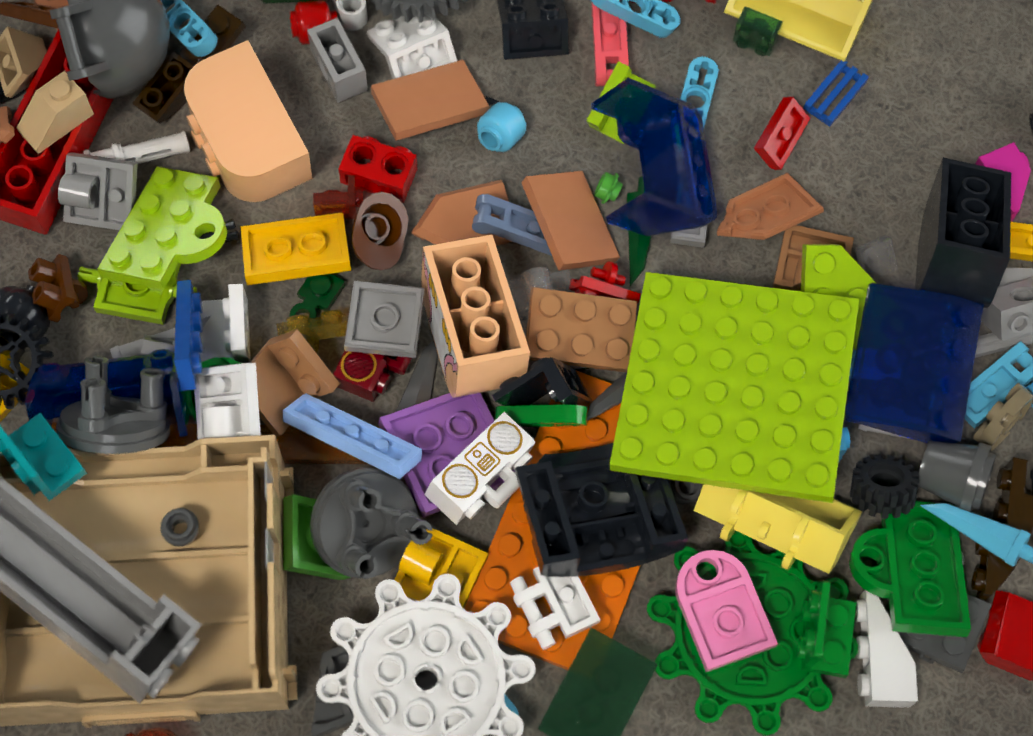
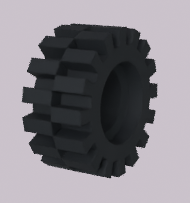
M875 455L874 460L869 456L865 457L863 462L859 460L853 469L850 489L852 503L854 505L859 504L858 509L862 512L868 509L869 515L873 517L876 516V513H881L883 519H888L889 514H892L894 518H899L901 512L907 515L910 513V509L915 507L920 481L918 471L914 472V466L911 464L905 466V460L901 458L897 462L893 461L894 456L887 455V459H882L881 455Z

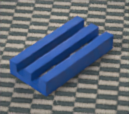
M840 61L803 107L804 110L829 127L862 89L869 78L864 73L862 76L858 74V69L854 66L851 68L847 67L846 61ZM841 72L846 74L818 109L814 107L816 102ZM851 79L855 80L856 83L830 115H825L824 112Z

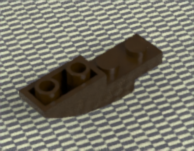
M217 4L204 21L217 36V44L214 50L204 57H196L185 46L179 54L173 51L153 79L148 82L132 104L157 123L160 124L187 103L184 85L190 70L200 61L229 49L246 28L243 21ZM199 34L194 37L197 42L202 38Z
M1013 457L998 472L996 486L997 489L1002 490L1001 502H997L995 505L993 520L1032 534L1033 496L1025 494L1028 460ZM976 543L975 554L981 555L980 566L975 568L972 575L971 588L972 590H977L976 598L986 601L1007 580L1020 558L1013 567Z

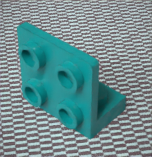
M41 413L10 435H7L0 426V453L6 458L19 478L34 495L41 491L50 501L87 474Z

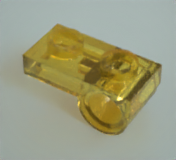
M340 310L324 311L321 313V317L309 319L306 315L290 316L286 318L287 322L276 323L277 334L279 336L298 329L301 334L306 335V341L317 353L319 340L346 336L348 316L345 313L342 314Z

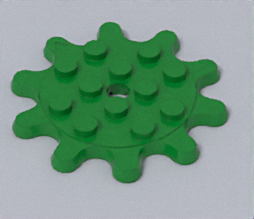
M735 531L728 542L725 541V552L737 558L747 569L778 645L775 648L706 672L676 596L656 595L647 604L648 616L655 622L670 626L675 634V642L669 650L657 656L654 668L658 676L663 679H675L682 675H688L696 679L700 686V695L694 709L697 718L702 722L714 723L718 721L728 706L739 704L750 712L752 724L757 733L763 736H770L776 733L781 725L780 707L787 699H799L815 712H823L832 704V692L823 683L821 675L819 673L802 671V659L796 657L800 635L804 636L806 630V622L801 621L804 599L809 600L811 590L815 591L821 582L811 581L805 576L802 561L796 559L790 570H786L781 567L783 558L786 555L785 553L777 550L772 554H763L754 547L751 537ZM685 547L683 550L676 552L674 555L676 569L680 572L684 563L699 552L692 547ZM702 562L696 566V572L700 578L712 580L716 577L717 572L712 564ZM834 577L824 580L831 582L829 597L846 600L848 597V587L844 581ZM852 638L850 660L858 652V644L854 638Z

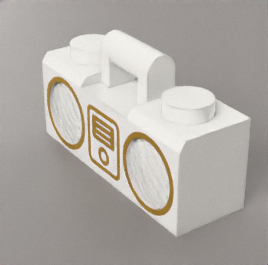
M503 412L431 481L424 495L456 525L465 516L471 520L484 507L485 502L482 501V498L498 509L519 488L516 474L512 470L515 467L527 465L531 461L533 456L529 452L534 446L535 441L511 417ZM501 477L504 482L496 490H493L490 485Z

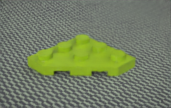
M803 244L802 292L859 299L853 350H905L906 314L850 254L838 244Z

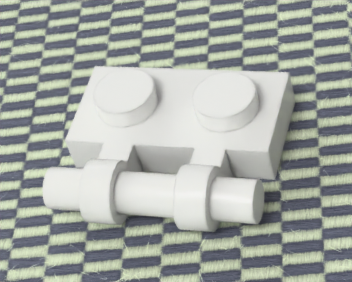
M539 567L533 569L537 584L528 588L523 576L517 577L510 582L515 593L513 599L517 608L523 609L530 623L527 628L532 638H537L542 650L556 644L550 630L557 626H560L567 639L600 623V618L578 576H543L540 573ZM545 596L553 612L544 618L535 600Z

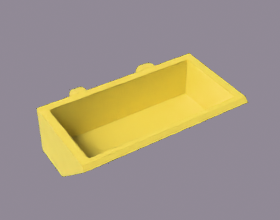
M729 0L724 13L845 62L873 0Z
M703 484L694 508L695 512L724 525L720 534V539L728 542L734 532L738 531L785 553L786 555L783 558L781 567L786 570H790L794 561L798 559L828 574L838 562L862 514V511L836 499H833V503L705 484Z

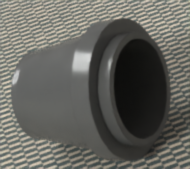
M930 440L918 473L920 479L918 487L960 509L972 512V509L980 510L991 477L996 454L990 453L991 445L981 442L977 446Z

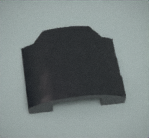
M614 443L574 452L544 454L536 464L515 467V474L524 501V510L533 537L532 545L541 575L577 577L609 573L643 565L683 550L688 541V536L668 479L610 471V460Z

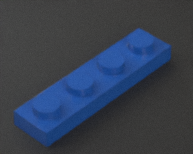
M191 280L177 281L174 362L181 391L196 389V374L202 373L200 357L202 341L200 333L203 332L201 319L203 306L200 292L194 293Z

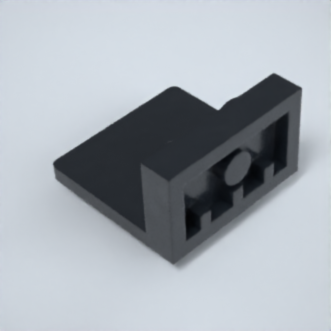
M497 0L501 20L504 60L569 55L568 17L563 0Z
M553 357L537 360L529 367V372L519 378L512 377L504 381L499 387L500 390L492 395L495 402L504 406L530 405L548 393L555 402L560 401L565 405L586 406L588 409L593 402L575 368Z

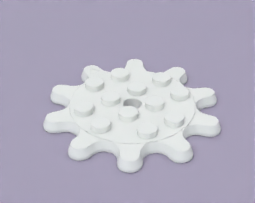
M451 574L438 576L433 583L430 595L420 601L409 599L404 594L401 585L395 580L387 579L380 582L375 589V597L379 605V613L375 620L362 624L351 618L341 617L332 624L330 629L333 641L347 651L349 662L343 671L324 675L320 678L316 686V692L322 701L326 703H344L353 711V723L341 736H521L524 730L521 717L506 707L504 695L510 686L529 682L535 674V664L526 655H507L499 648L498 636L511 620L509 608L503 603L495 602L478 613L466 611L459 602L461 584ZM429 670L436 675L437 683L433 688L424 691L417 686L415 678L419 672Z

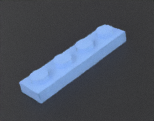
M307 393L283 409V422L398 479L402 478L422 459L421 448Z

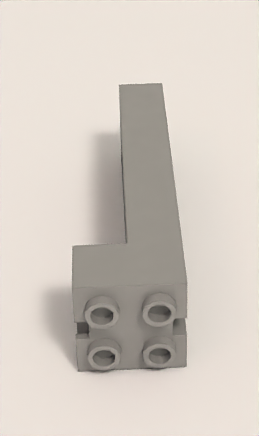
M0 477V592L138 703H141L147 694L154 699L174 671L170 667L175 664L180 668L194 651L195 646L200 641L195 635L201 624L164 594L158 602L154 601Z

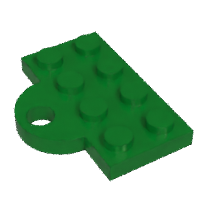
M916 501L914 509H910V513L907 515L901 512L899 518H894L892 514H889L888 519H883L881 514L882 528L873 529L862 534L856 540L851 551L849 567L855 581L867 592L889 599L892 631L968 637L971 631L959 531L920 506L937 504L933 502ZM871 557L878 563V566L868 567L861 562L860 558Z

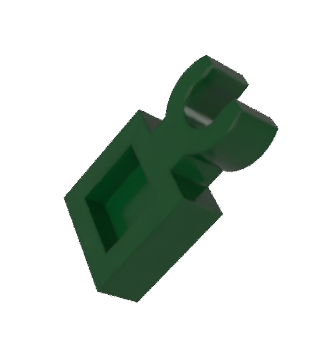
M332 274L307 277L297 292L298 298L304 301L292 307L289 315L290 320L295 321L299 314L307 313L309 318L305 326L309 330L313 328L317 322L316 312L318 309L326 313L329 312L345 287V281Z

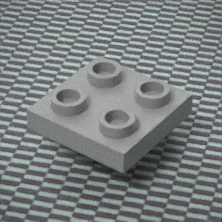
M73 152L67 154L65 174L62 176L58 187V200L61 205H64L63 222L120 230L136 203L138 162Z

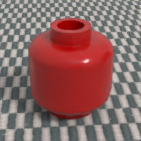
M324 0L298 2L295 5L294 11L289 12L292 37L298 38L302 45H310L307 30L337 18L336 10L330 11L329 5Z

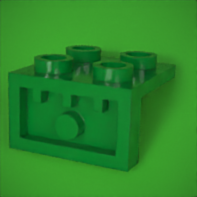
M822 581L815 591L811 590L809 600L804 599L801 621L806 622L805 635H800L796 657L802 659V671L846 678L849 675L856 602L829 597L831 582Z

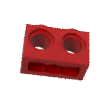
M352 135L338 168L340 183L370 193H389L404 203L418 169L417 154H413L405 147H391L382 144L373 137L364 136L362 138ZM361 159L370 160L367 164L357 163ZM393 169L402 170V172L399 174L388 173L390 170Z

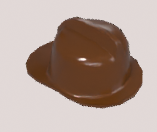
M377 192L366 197L362 201L353 222L352 245L355 254L363 264L371 269L380 271L390 269L398 263L408 229L409 219L406 208L392 194Z

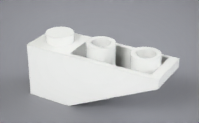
M864 590L859 596V600H855V622H861V636L856 638L858 644L856 656L857 659H863V673L858 675L859 696H865L866 707H911L918 702L916 664L899 633L892 631L891 619L879 597Z

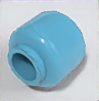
M498 102L492 105L480 117L477 123L478 138L481 144L491 151L506 152L512 149L526 132V121L521 110L506 102Z

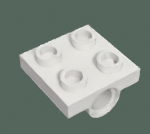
M256 363L202 368V373L196 374V389H194L198 440L204 438L261 436Z

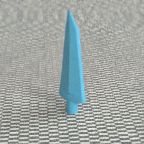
M947 503L920 505L1004 560L1005 563L1014 567L1018 559L1022 558L1033 564V547L1027 545L1031 536L1030 533Z

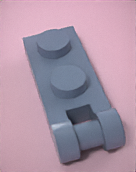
M482 194L477 197L475 209L478 214L474 216L472 229L476 233H491L552 256L532 210L488 194ZM491 214L498 215L499 219L491 216Z

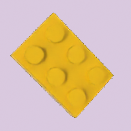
M343 212L241 226L244 273L247 285L351 271Z

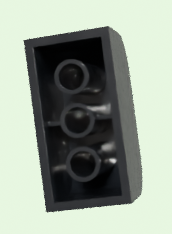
M942 158L922 219L918 242L916 293L986 309L991 305L1010 260L1011 172Z

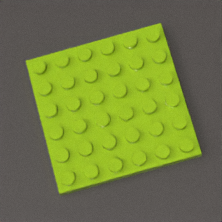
M646 272L611 454L610 471L833 503L859 299Z

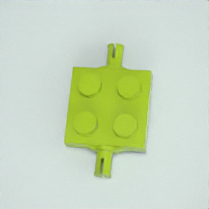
M178 263L164 290L102 278L97 269L83 266L79 268L78 280L97 284L98 293L93 306L96 313L164 325L169 305L176 298L177 277L181 264ZM193 287L194 293H197V287Z

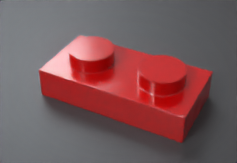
M794 97L782 98L754 147V150L773 170H782L810 120V117Z

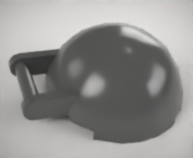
M67 0L69 5L49 10L51 19H56L61 35L70 71H67L69 81L89 77V82L98 89L94 90V94L111 99L134 93L153 79L165 61L169 47L170 25L166 9L161 0Z

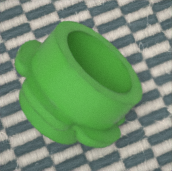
M605 171L594 192V196L602 200L601 203L604 204L608 200L613 202L616 200L622 188V183L618 181V173L612 175Z

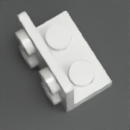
M401 16L396 21H381L376 24L375 28L367 31L369 39L385 55L393 79L457 61L449 31L437 18L432 20L429 16H424V20L419 23L417 17H413L407 23L405 22V17Z
M243 284L228 285V298L202 301L203 313H201V319L211 317L203 327V332L200 333L202 346L205 347L204 354L200 353L201 362L214 357L231 358L240 363L251 362L248 299Z

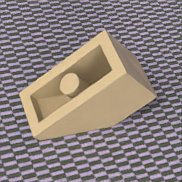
M8 26L0 36V82L5 96L12 98L29 87L47 51L42 38Z
M63 71L36 90L16 128L39 154L90 118L94 113L86 94L73 80L69 81L67 73Z

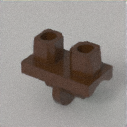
M58 254L53 262L37 258L29 268V280L38 283L32 294L33 304L47 309L48 320L58 323L61 319V312L66 306L77 308L87 299V286L82 281L72 278L67 256Z

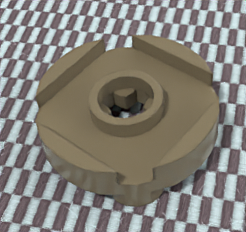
M1017 383L1005 398L1007 402L1005 404L998 401L986 415V418L991 422L989 424L985 422L973 436V439L978 443L991 445V451L995 450L1011 433L1009 431L1018 420L1021 421L1033 405V394L1020 383Z

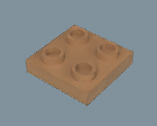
M799 225L785 230L772 288L801 291L803 244H838L851 256L854 238Z

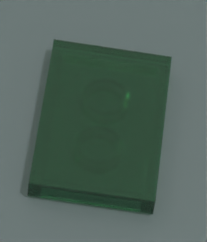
M590 627L537 729L549 736H621L658 664Z

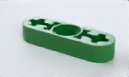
M522 405L496 407L495 420L505 412L520 427L587 426L586 406Z

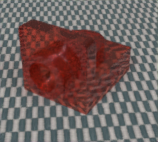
M348 175V192L326 190L323 193H313L315 216L342 212L344 219H355L357 207H360L363 201V187H356L355 175Z

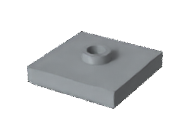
M354 281L344 343L345 351L416 358L425 289L421 287Z

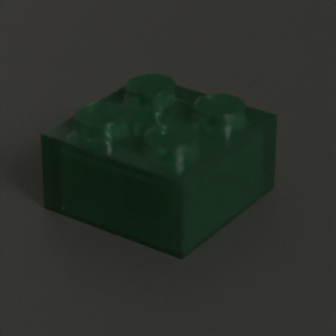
M745 6L737 21L733 42H736V45L740 48L745 49L748 47L753 49L759 56H771L778 41L783 21Z

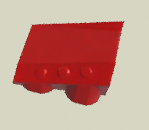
M997 590L989 609V618L985 632L980 635L977 644L979 653L988 664L1029 681H1033V602L1010 592Z

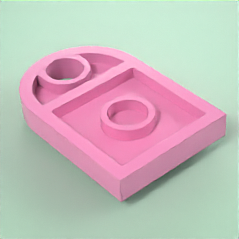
M708 550L695 554L684 563L676 580V598L706 672L775 648L778 645L749 573L737 558L723 551ZM702 562L712 564L717 572L716 577L712 580L700 578L696 572V566Z

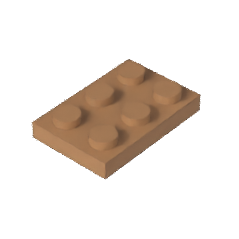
M533 287L530 290L526 341L530 350L529 360L537 361L545 357H553L571 366L627 373L635 332L637 301Z

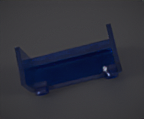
M629 77L591 103L592 110L616 119L618 136L623 143L639 150L645 190L643 194L607 215V223L644 236H652L704 227L717 218V206L703 121L698 110L693 105Z
M159 349L146 355L108 359V388L114 396L141 399L140 371L147 368L163 370V400L167 404L173 403L180 437L187 436L189 424L187 395L185 391L180 389L173 352L168 349ZM84 362L67 365L48 363L38 368V371L32 376L25 400L29 420L41 413L52 427L53 419L60 418V414L65 407L81 401V381L85 380Z

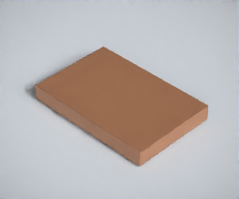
M464 60L371 85V94L395 141L482 116L489 109L485 97Z
M583 171L525 177L522 181V186L558 271L605 265L608 261L616 262L620 258Z

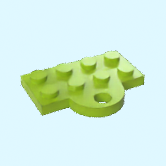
M157 166L97 268L101 277L164 290L178 263L192 264L213 256L223 246L227 236V228L222 214L216 207L211 205L221 187L218 177ZM214 232V234L207 239H199L200 236L204 233Z

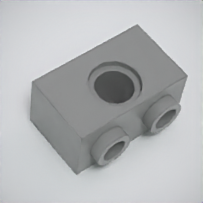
M335 18L308 29L311 52L336 101L339 103L368 91L366 70L339 19Z
M1033 277L998 287L991 305L987 309L981 308L984 325L1001 341L1033 332Z

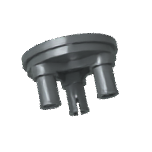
M93 356V362L92 358H85V380L81 381V401L65 407L56 423V433L64 444L92 453L126 454L148 450L164 443L170 436L171 425L167 418V403L163 400L164 371L157 368H147L140 371L141 399L119 397L111 394V390L108 388V358Z
M373 467L351 469L332 479L319 494L311 514V538L317 553L329 567L345 576L369 579L388 572L400 563L410 541L420 545L426 544L433 535L426 532V530H433L430 523L421 520L417 513L415 500L408 487L400 479Z

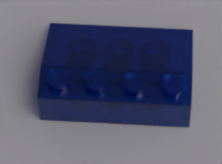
M875 283L868 284L844 420L927 444L930 440L950 443L960 442L984 305L949 294Z

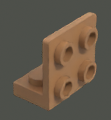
M298 329L269 339L250 362L256 363L259 417L275 436L283 435L290 426L283 422V409L305 393L317 398L334 392L340 384Z

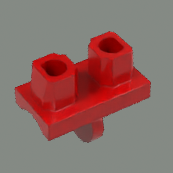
M611 261L606 262L602 269L597 267L591 269L590 276L599 280L581 276L579 280L571 279L569 290L575 291V293L637 301V304L641 294L614 285L623 286L626 277L617 274L618 265Z

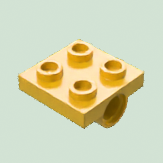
M434 528L433 530H426V532L433 534L432 538L422 545L410 541L402 556L399 571L394 580L401 585L404 594L409 599L420 601L430 595L433 583L438 576L442 574L454 575L461 584L459 602L464 609L471 590L488 557V553Z

